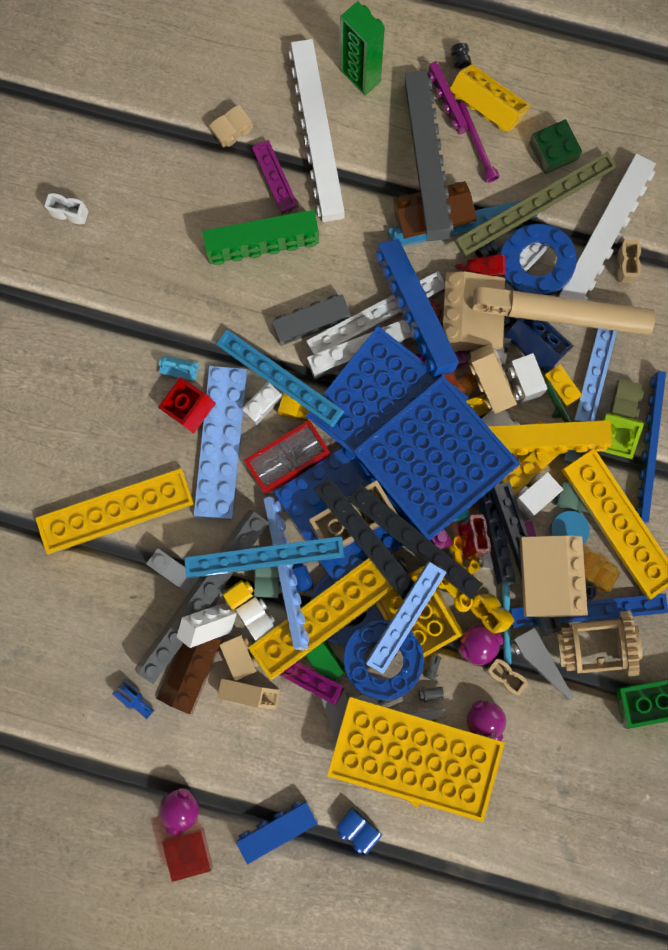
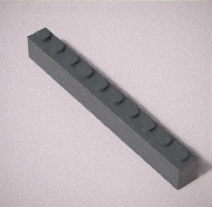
M427 70L405 73V90L427 241L450 239V231H453V220H449L448 215H451L450 203H446L448 187H444L443 183L446 182V173L441 169V166H444L443 155H439L441 140L437 139L436 136L439 135L438 123H434L437 115L436 108H432V104H434V94L430 93L432 80L428 78Z
M249 509L218 553L251 549L269 522ZM234 572L201 576L135 667L138 675L154 685L183 644L177 638L182 617L208 609Z

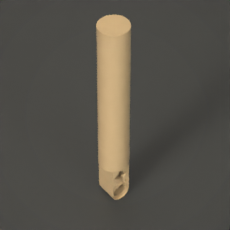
M478 287L473 292V310L480 313L650 335L655 324L654 309L487 287Z

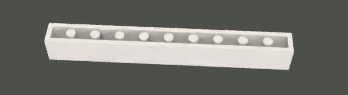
M313 39L291 42L292 50H288L290 62L294 61V67H291L293 79L297 78L298 83L294 84L296 96L300 95L301 101H298L299 113L303 112L304 117L301 118L302 130L306 129L307 133L304 136L305 147H309L310 153H307L308 164L313 166V170H310L312 182L315 181L316 188H313L314 197L319 199V205H316L318 217L322 216V222L344 219L345 212Z
M636 153L578 259L572 279L562 289L558 297L580 300L588 299L585 295L588 290H593L597 282L594 278L596 275H601L605 267L603 265L604 260H609L614 250L611 249L613 243L617 244L622 234L619 232L622 227L626 228L631 219L628 215L630 211L634 213L639 204L636 200L639 196L642 197L647 189V186H645L647 180L651 181L656 172L653 170L656 163Z

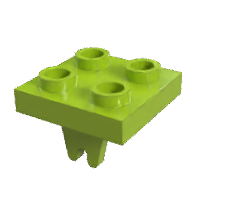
M606 412L603 421L611 420L612 445L610 448H607L608 450L602 452L633 459L644 422Z

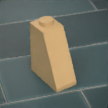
M221 679L217 698L257 708L276 709L280 690Z

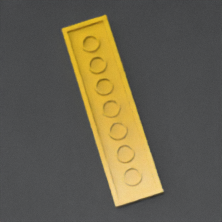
M595 449L589 450L563 468L562 472L647 600H651L668 587V558Z
M180 468L36 517L35 519L46 554L49 555L193 506L194 502L183 469Z
M368 558L301 608V612L305 617L304 628L309 636V649L303 651L294 649L288 618L248 647V649L272 681L394 589Z

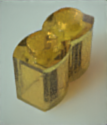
M585 553V582H592L598 590L606 594L610 593L620 575V572L617 570L618 567L610 562L603 563L600 560L601 557L595 553Z

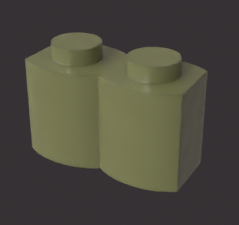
M619 379L616 382L609 413L637 419L640 408H637L638 401H641L644 395V390H641L642 384Z

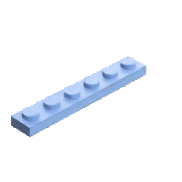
M430 561L427 562L366 660L368 666L384 674L445 576V570Z

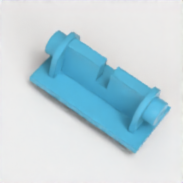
M163 355L162 359L160 358L159 373L195 382L200 363Z

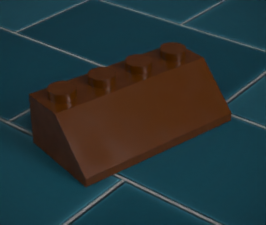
M466 181L444 186L448 187L446 203H450L451 215L448 216L449 220H453V227L477 221L471 192ZM420 192L393 198L395 217L404 239L426 234Z
M215 638L191 648L183 643L174 655L156 699L182 712L193 714L223 640Z

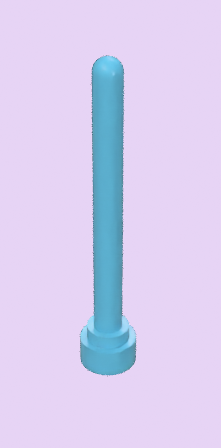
M502 585V608L509 612L510 585ZM511 626L506 631H503L504 662L509 666L511 665Z

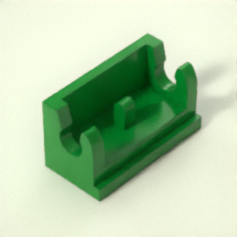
M326 640L306 655L316 671L332 681L345 673L343 663Z

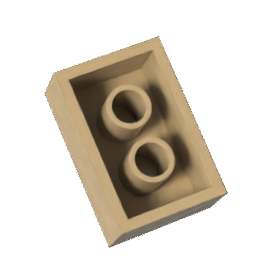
M492 343L470 352V368L473 375H478L476 376L477 383L481 392L485 391V401L488 408H493L496 414L517 405L514 391Z

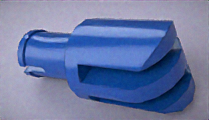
M301 563L294 564L292 571L297 578L296 589L301 592H309L313 584L307 566Z
M124 680L122 682L124 686L119 685L117 687L119 692L114 691L112 695L128 709L134 708L147 720L155 710L142 700V694Z

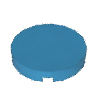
M566 511L560 513L551 524L550 533L551 536H582L584 544L589 537L590 527L582 514L576 511Z

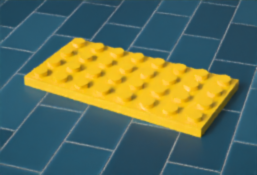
M349 697L327 776L484 822L505 742Z

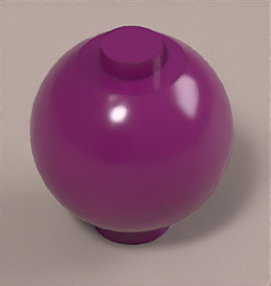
M485 626L471 627L461 637L460 647L458 648L460 656L471 664L486 665L496 658L499 646L503 645V638L500 632L494 634Z
M479 700L472 704V708L468 712L467 727L472 733L502 741L504 738L502 733L506 727V716L502 708L496 703Z
M181 788L168 793L160 803L159 816L162 823L166 826V832L170 835H181L182 831L192 827L198 819V802L187 789Z

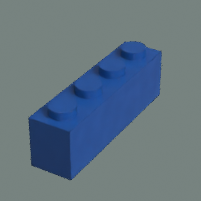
M301 800L291 805L292 809L284 812V810H281L273 815L274 819L270 822L264 820L256 825V830L252 832L247 830L238 836L239 839L236 844L247 865L318 824V820L307 800L303 803Z

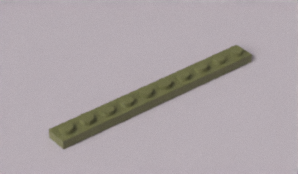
M606 152L462 235L454 242L463 257H466L612 172L617 166L610 154Z

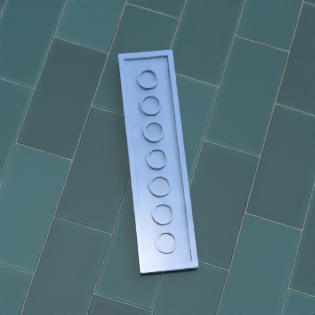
M209 366L206 395L215 401L216 404L203 422L194 516L233 520L247 369Z

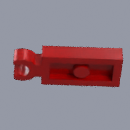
M503 254L467 260L466 266L463 264L455 265V268L462 269V272L489 276L506 275L505 256Z

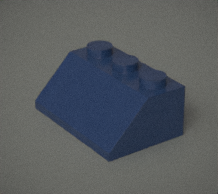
M520 318L506 333V336L511 339V343L517 345L525 356L534 354L539 369L546 373L574 346L550 323L545 321Z

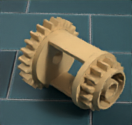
M621 611L620 619L571 624V628H562V633H557L561 667H566L567 671L576 670L577 674L626 669L628 676L639 675V660L642 659V646L639 628L637 625L634 626L631 611ZM616 628L620 661L605 662V657H597V663L582 664L578 632Z

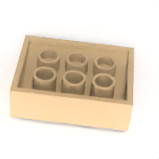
M471 272L446 273L443 330L453 351L476 350L492 343L495 350L503 349L504 316L474 311L473 292L478 287L505 290V278Z
M582 536L520 537L524 617H579L588 615Z

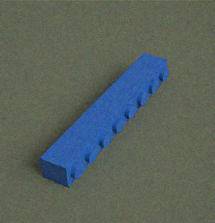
M395 239L378 243L374 253L375 260L381 267L383 277L388 281L389 290L396 298L397 307L401 309L404 321L409 325L411 336L418 344L419 353L423 355L428 371H431L433 378L453 373L459 361L400 240Z

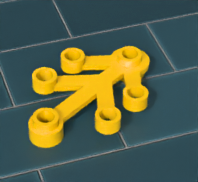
M457 536L451 539L453 544L449 546V549L453 552L454 561L463 567L461 552L466 549V541L463 537ZM471 560L467 562L466 570L473 574L479 570L480 564H478L477 560ZM443 578L438 587L441 589L445 588L454 598V605L460 612L468 611L473 604V600L467 598Z

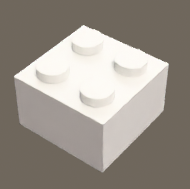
M534 354L511 361L505 374L509 383L512 382L516 400L523 404L542 397L547 390V386Z
M548 472L544 476L540 473L529 483L531 485L530 488L525 486L515 497L521 512L530 519L564 489Z

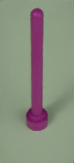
M461 101L458 103V106L468 124V131L484 166V179L486 183H491L497 180L500 175L498 170L491 166L466 104Z

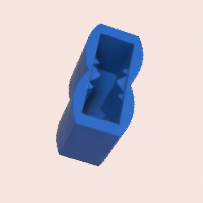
M351 808L336 826L338 829L337 834L345 841L347 839L351 840L354 843L352 847L360 854L362 852L368 854L382 837V833L354 808Z

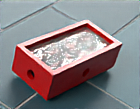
M308 420L244 459V462L263 493L267 495L330 456V451L311 421Z

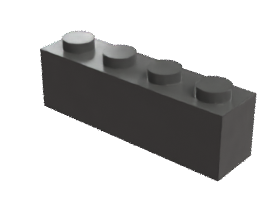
M334 294L329 296L326 301H316L305 309L297 308L292 311V314L277 316L272 323L280 345L283 346L328 329L350 318L351 313L343 294L339 296Z

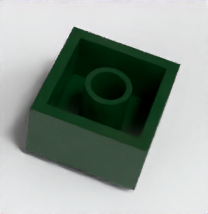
M566 119L533 133L529 142L545 174L577 161L582 153V149Z

